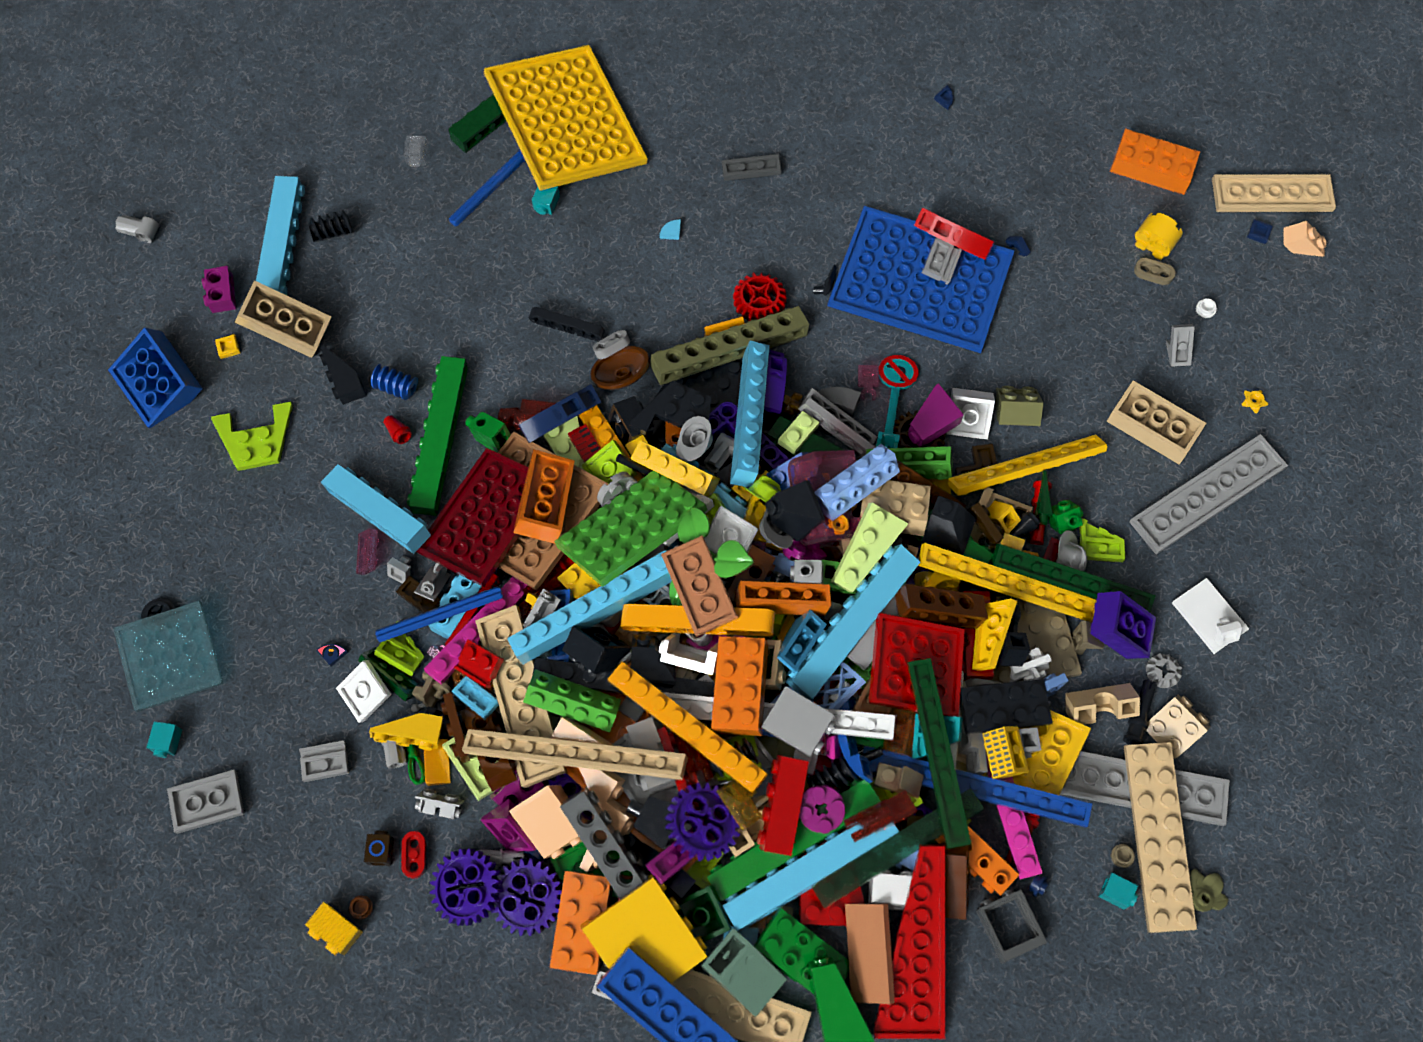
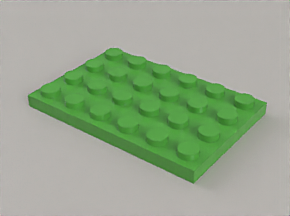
M652 471L639 480L638 483L633 484L630 490H625L611 500L610 504L599 508L554 542L558 549L604 587L678 532L680 521L689 509L698 508L704 513L708 509L705 503L675 481Z

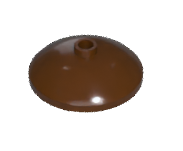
M626 346L605 359H598L591 369V379L597 387L602 389L617 390L628 387L645 374L650 364L649 356L640 347Z

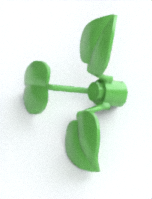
M698 508L689 509L678 526V537L682 543H687L702 535L705 538L710 532L709 519ZM734 540L723 543L719 547L717 554L709 549L715 562L714 571L722 578L735 576L754 563V560L749 556L745 548ZM671 581L669 589L670 601L672 605L683 606L673 581Z

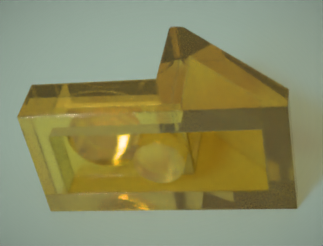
M732 779L716 791L742 831L762 818V814L750 798L757 793V790L752 794Z

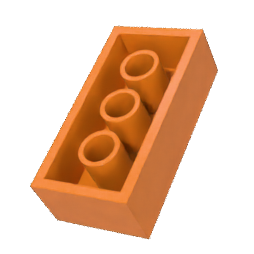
M1125 129L1110 172L1184 195L1191 182L1200 151Z
M719 636L711 729L716 734L762 736L761 726L763 725L768 643L765 638Z
M565 871L550 968L597 975L601 969L602 958L582 931L581 924L588 919L591 921L610 907L613 888L605 876Z

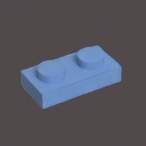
M1054 673L1044 678L1047 698L1054 695L1069 681L1065 673L1058 676Z

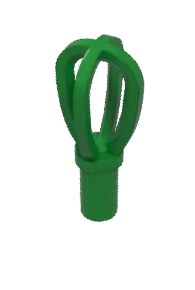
M410 744V746L406 747L408 752V773L411 781L415 785H420L425 782V767L419 758L415 745ZM414 760L417 761L421 770L420 780L415 778Z

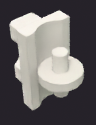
M1039 647L1032 649L1028 655L1029 662L1024 663L1022 667L1010 666V678L1014 681L1020 679L1029 681L1039 680L1047 676L1045 670L1049 669V662H1051L1049 654L1044 656Z

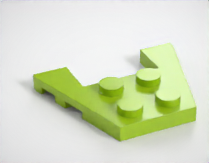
M291 402L272 405L275 424L233 432L232 416L230 413L211 417L238 471L280 463L285 434L290 422L289 417L293 409Z

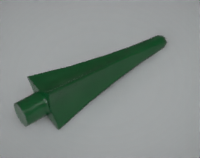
M1047 470L1042 471L1041 487L1034 514L1036 517H1039L1040 525H1047L1048 517L1053 515Z

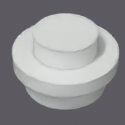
M1212 299L1200 300L1196 305V312L1203 318H1211L1217 311L1216 303Z

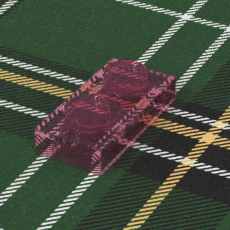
M369 528L358 534L356 574L365 575L376 568V549L378 545V530Z

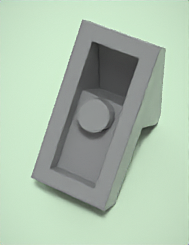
M1192 324L1172 325L1171 340H1166L1171 367L1191 365L1195 328Z

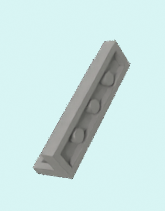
M813 388L809 390L798 410L804 411L819 421L821 427L862 457L866 455V449L875 448L873 443L877 438L876 435ZM811 397L816 398L819 404L812 400ZM827 410H832L835 413V416ZM843 422H848L851 425V428ZM859 434H864L866 437L869 438V441L864 439Z

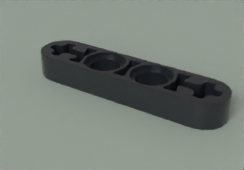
M533 307L528 317L533 323L553 329L558 328L559 331L573 335L576 333L577 336L597 342L602 340L605 333L604 328L600 325L539 307Z

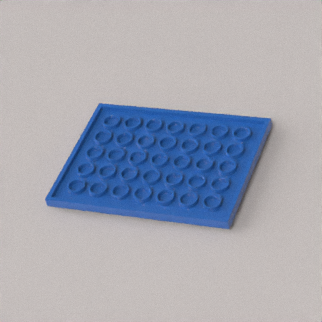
M864 206L829 298L828 307L981 353L1014 250L993 245L986 260L962 250L951 281L947 285L942 280L938 281L922 274L930 249L936 238L935 236L915 227L916 221Z

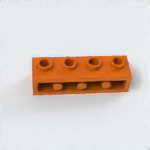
M740 581L735 591L736 608L769 609L775 611V614L803 615L811 610L817 616H825L831 607L830 584Z
M939 816L930 825V830L933 832L931 837L940 844L945 843V838ZM968 826L971 845H969V873L974 878L978 875L984 880L981 885L991 894L995 891L1001 896L1019 874Z

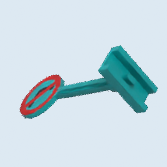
M902 355L886 357L881 361L878 368V376L883 384L891 388L885 432L879 431L876 447L880 444L886 448L898 447L900 435L893 434V426L899 391L914 385L919 375L915 362Z

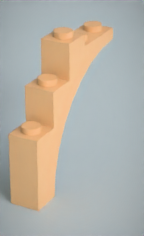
M567 717L561 718L551 736L552 739L614 746L580 722ZM579 768L588 790L594 791L599 799L597 804L602 811L606 810L612 819L611 825L615 831L619 830L622 835H628L634 827L633 820L635 816L627 813V808L614 800L618 799L624 790L622 785L625 779L612 771ZM597 830L595 832L598 839L604 840L607 838L604 831ZM588 850L580 865V868L586 872L599 868Z

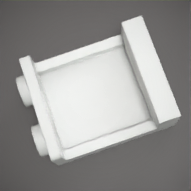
M672 633L665 640H662L659 647V653L662 654L660 661L711 675L716 672L718 643L706 651L680 644L681 633Z

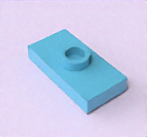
M467 676L451 691L454 696L484 720L499 706L497 698Z

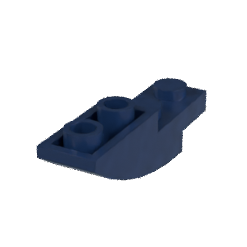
M592 384L518 426L528 443L598 405L601 403V400Z

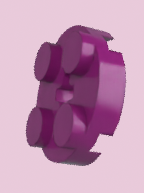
M793 539V543L789 548L782 549L783 554L788 559L791 556L797 560H826L827 558L826 553L820 548L821 544L813 539L808 541H796Z
M816 785L805 790L799 813L802 823L811 831L823 834L836 829L843 821L845 815V803L840 792L829 785ZM825 803L828 812L826 814H818V809L815 805Z

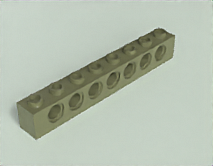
M799 306L787 308L782 312L769 314L764 318L751 320L739 326H732L727 330L714 332L709 336L696 338L691 342L678 344L664 351L659 350L651 354V368L659 384L663 385L743 358L750 340L769 345L770 349L806 337L809 323Z

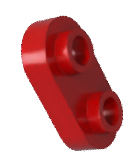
M417 831L408 832L402 839L401 869L404 875L411 879L421 877L426 870V839ZM414 840L419 842L416 848L411 847V843ZM413 863L418 864V869L416 871H411V865Z

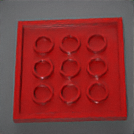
M878 613L875 625L869 703L917 712L907 663L931 658L943 716L959 717L965 629Z

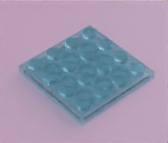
M193 602L113 628L134 711L139 712L224 684L202 602Z

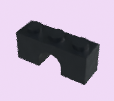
M996 596L994 602L1011 599V597ZM1012 598L1017 601L999 655V661L1001 666L1022 667L1031 650L1027 634L1018 632V622L1022 614L1018 598Z

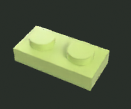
M802 411L781 435L777 444L795 455L818 428L819 421Z

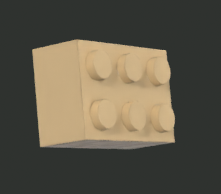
M888 480L862 499L859 522L868 503H874L908 523L901 533L924 536L928 519L931 486Z

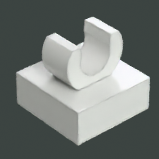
M1227 617L1218 619L1220 625L1216 626L1217 631L1214 639L1217 645L1221 646L1239 641L1242 631L1239 621L1230 623Z

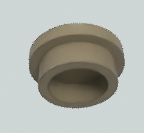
M1119 844L1111 851V859L1118 867L1126 868L1134 862V852L1125 844Z

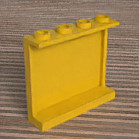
M652 874L649 875L647 881L597 917L582 923L581 929L608 969H610L625 949L629 947L672 983L707 957L703 951L707 947L699 936L694 938L690 932L693 926L686 916L681 919L677 913L680 907L673 897L669 899L666 897L663 891L667 888L664 884L661 885L657 879H654Z

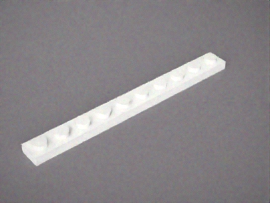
M664 692L666 696L697 720L712 722L714 697ZM764 702L763 723L775 703ZM823 708L835 715L834 722H836V726L831 734L893 740L895 715Z

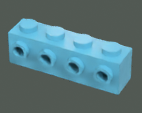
M456 575L451 583V589L442 596L439 607L475 595L482 586L461 575ZM466 612L428 626L431 631L448 639Z

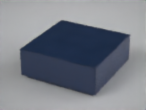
M1254 219L1247 238L1266 244L1273 226Z

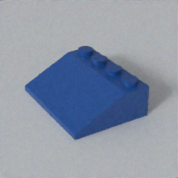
M146 327L143 328L108 369L148 428L155 426L188 405L203 389L164 333Z

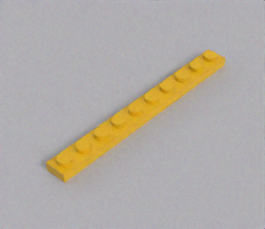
M927 543L921 545L918 559L920 561L918 566L1091 623L1093 622L1096 599Z

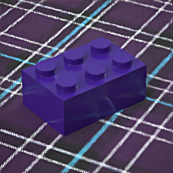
M1121 591L1098 593L1094 606L1095 611L1091 624V635L1124 658H1150L1156 617Z

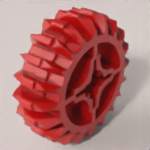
M753 272L751 278L746 275L745 280L740 279L739 285H736L733 293V305L736 307L737 314L742 313L741 317L744 319L748 317V321L758 320L769 314L784 311L787 301L786 290L783 289L782 282L778 283L777 277L771 279L770 273L767 276H763L761 272L760 276H756ZM770 292H772L776 298L774 302L771 300V297H769ZM745 294L749 295V304L744 299Z

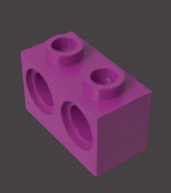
M229 267L205 269L204 278H202V285L204 290H206V295H203L205 306L209 307L212 313L236 309L234 278Z
M515 771L517 781L495 790L489 797L499 806L505 802V798L508 795L513 794L515 796L514 805L517 806L540 791L544 784L539 782L523 790L518 772Z

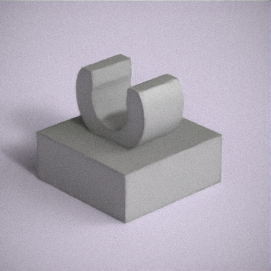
M402 556L398 561L392 557L387 563V576L403 584L410 576L411 566L408 564L411 559Z

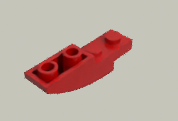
M925 208L921 209L914 224L915 227L984 260L987 259L995 243Z

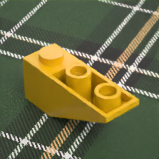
M418 713L370 728V738H374V741L386 743L387 740L394 741L397 745L405 747L410 746V744L418 745L423 750L438 749L443 717Z

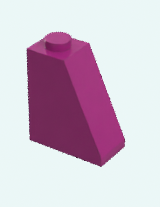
M939 383L935 385L909 427V439L912 443L917 444L918 447L926 446L960 425L963 418V413Z

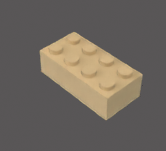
M254 280L235 323L312 358L331 316Z
M1132 381L1107 420L1111 425L1177 464L1182 462L1206 425L1204 421L1135 381Z

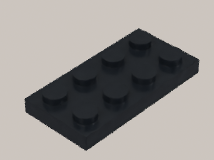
M1044 679L963 687L960 690V709L965 735L989 732L1001 727H1018L1019 729L1053 724Z

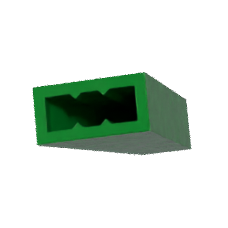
M818 956L814 958V961L808 962L823 1042H874L832 957Z

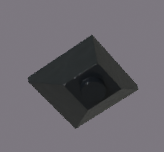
M809 480L777 492L765 503L772 523L796 541L803 540L825 520Z
M938 496L921 543H927L963 555L976 518L960 503Z
M633 634L630 668L651 684L675 685L676 665L660 661L662 655L659 653L661 641L656 636Z

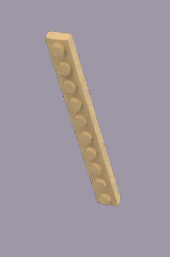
M468 729L462 748L465 754L679 780H683L688 759L686 754L473 729Z

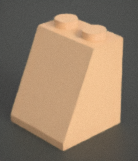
M547 785L510 810L511 815L543 858L552 857L553 860L565 853L564 848L570 844L574 847L582 842L560 808L562 802L568 799L561 785Z

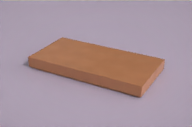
M703 535L661 554L696 637L738 619L721 577L714 571L715 562Z
M845 904L851 996L854 1002L893 1004L895 1001L888 904Z

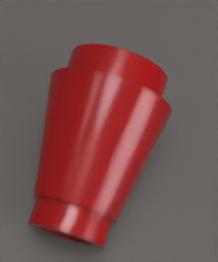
M393 415L387 416L384 419L383 423L395 443L404 444L410 440L411 432L408 426Z

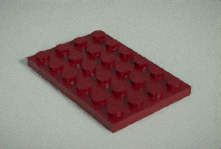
M486 448L428 531L431 536L416 552L485 587L520 536L513 532L529 467Z

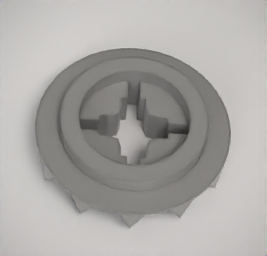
M1159 653L1148 661L1146 674L1151 682L1157 683L1158 687L1170 688L1175 686L1182 677V667L1179 666L1177 659L1172 658L1170 654ZM1167 663V670L1170 671V673H1167L1162 678V670H1160L1159 668H1162Z

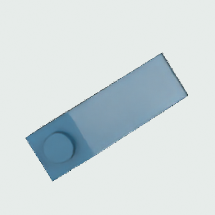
M811 610L798 617L786 633L777 658L795 673L827 624Z

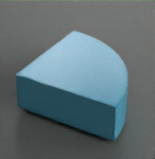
M681 219L666 223L660 231V239L679 240Z

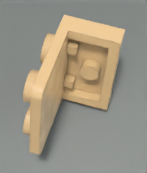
M1179 694L1148 721L1149 725L1148 729H1146L1157 743L1171 742L1173 758L1179 757L1210 728L1208 725L1209 720L1201 712L1197 714L1191 708L1193 706L1191 701L1185 696L1181 697Z

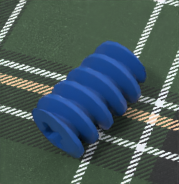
M378 364L371 376V386L373 388H379L380 391H386L391 395L394 394L395 397H401L403 400H408L415 393L418 385L417 377H414L411 381V375L407 374L404 377L402 371L396 375V369L393 368L389 372L388 366H384L382 369L381 364Z

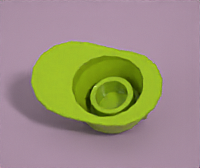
M762 475L749 488L744 486L747 491L765 503L777 492L781 491L779 484L766 475Z

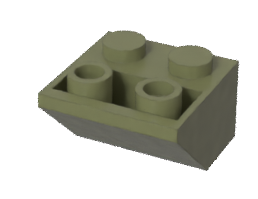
M1012 386L996 388V418L999 425L1041 426L1043 401L1037 389L1025 386L1022 389H1015Z

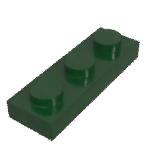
M376 647L360 655L358 661L361 663L363 660H369L384 684L403 701L406 702L414 697L412 692L418 684L405 672L374 655Z

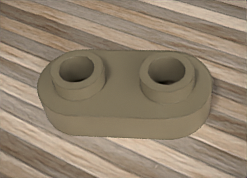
M1148 258L1138 260L1134 267V273L1137 277L1160 285L1170 284L1175 277V270L1172 266Z

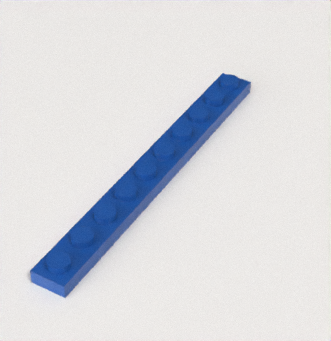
M864 746L863 754L876 748ZM882 750L883 756L869 761L872 773H876L879 762L898 768L907 766L924 775L922 786L934 788L927 761ZM956 769L961 796L1085 828L1088 827L1092 808L1091 803Z

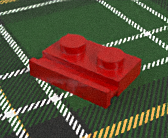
M467 639L458 658L459 663L454 666V669L483 687L491 688L492 685L490 683L492 679H495L504 659L477 642Z

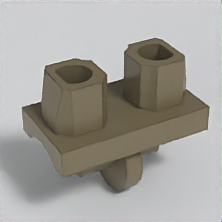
M424 671L422 674V678L425 680L424 686H415L412 694L417 700L423 702L426 707L434 708L442 694L452 691V688L448 685L450 676L441 685Z

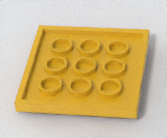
M1050 710L1053 724L1037 726L1041 751L1031 753L1032 757L1026 758L1029 772L1013 776L1014 784L1060 796L1091 732V728Z

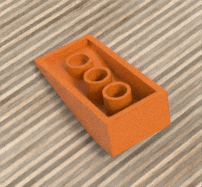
M533 449L513 533L555 544L554 541L559 538L563 527L575 460Z

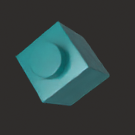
M558 186L539 190L537 187L532 198L533 209L537 213L552 215L560 197Z
M154 722L146 748L154 752V756L167 758V755H175L182 729L174 724Z
M1111 873L1107 875L1098 897L1124 910L1135 904L1138 898V894L1135 893L1138 886Z

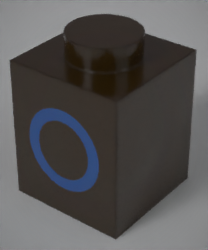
M374 831V834H367L364 863L367 865L391 866L394 838L388 835L387 831Z

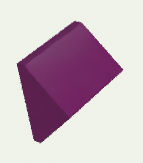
M510 799L481 818L482 823L507 851H535L536 847L510 813V810L516 807Z

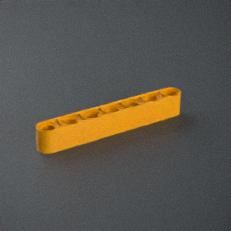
M623 605L620 626L623 630L694 634L683 606ZM734 608L738 619L704 633L713 635L773 636L775 611L757 608Z

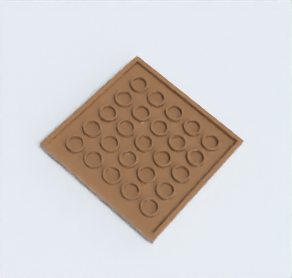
M515 432L511 434L498 451L499 454L529 467L533 449L555 455L534 442L528 443L525 437ZM575 465L573 467L563 527L559 537L597 510L600 506L597 500L598 492L604 483L608 486V483ZM520 535L498 568L537 591L564 553L554 543Z

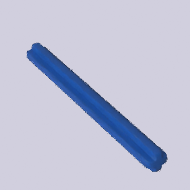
M521 150L449 217L451 224L458 226L525 161Z
M497 586L380 628L375 631L377 640L383 642L502 599L503 594L500 587Z

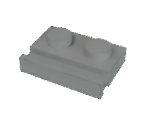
M936 237L922 274L938 281L942 280L948 285L962 249H957L954 245Z
M344 740L299 749L302 781L309 782L349 774L346 742Z

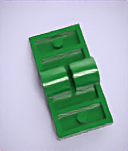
M782 908L777 910L753 945L765 958L776 965L781 972L802 985L813 995L814 990L808 962L814 961L815 957H832L844 981L849 975V960Z

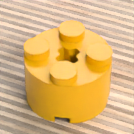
M1150 213L1135 233V246L1141 250H1150L1156 259L1162 260L1170 254L1182 237L1183 232L1181 228L1180 230L1176 228L1177 222L1162 213H1157L1155 216L1152 215L1153 213Z

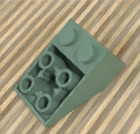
M734 928L702 964V969L755 1017L787 980Z

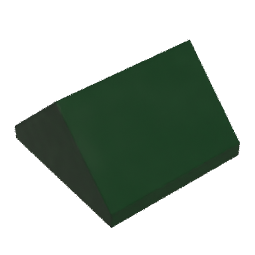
M712 885L703 887L677 902L680 907L677 913L681 919L685 916L693 926L690 932L694 938L699 936L705 942L732 929Z

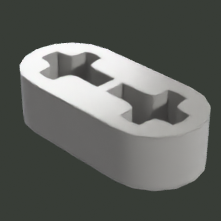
M625 330L616 331L597 342L593 346L594 353L598 359H605L628 346L630 339Z

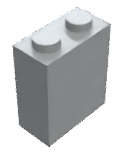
M785 686L761 727L812 758L814 754L818 756L825 744L822 742L826 733L828 735L832 733L836 722H834V714Z

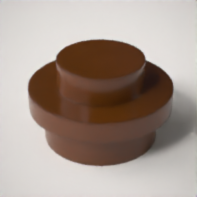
M366 896L355 897L349 905L350 914L358 920L366 919L373 910V903Z

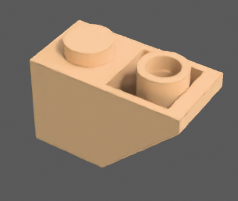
M1307 221L1284 228V246L1292 253L1325 256L1326 239Z

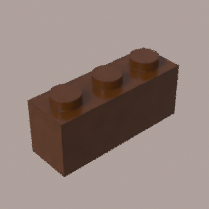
M940 843L945 846V918L966 920L969 909V845L947 849L946 843Z

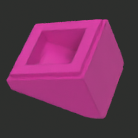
M837 734L826 735V756L830 759L843 757Z

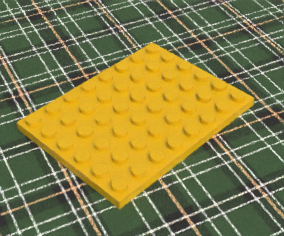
M589 45L484 68V75L539 190L647 164L648 159Z

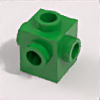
M1063 500L1057 505L1052 506L1053 515L1048 517L1051 528L1059 534L1066 530L1074 531L1075 528L1083 526L1081 518L1083 517V511L1079 505H1076L1071 500Z

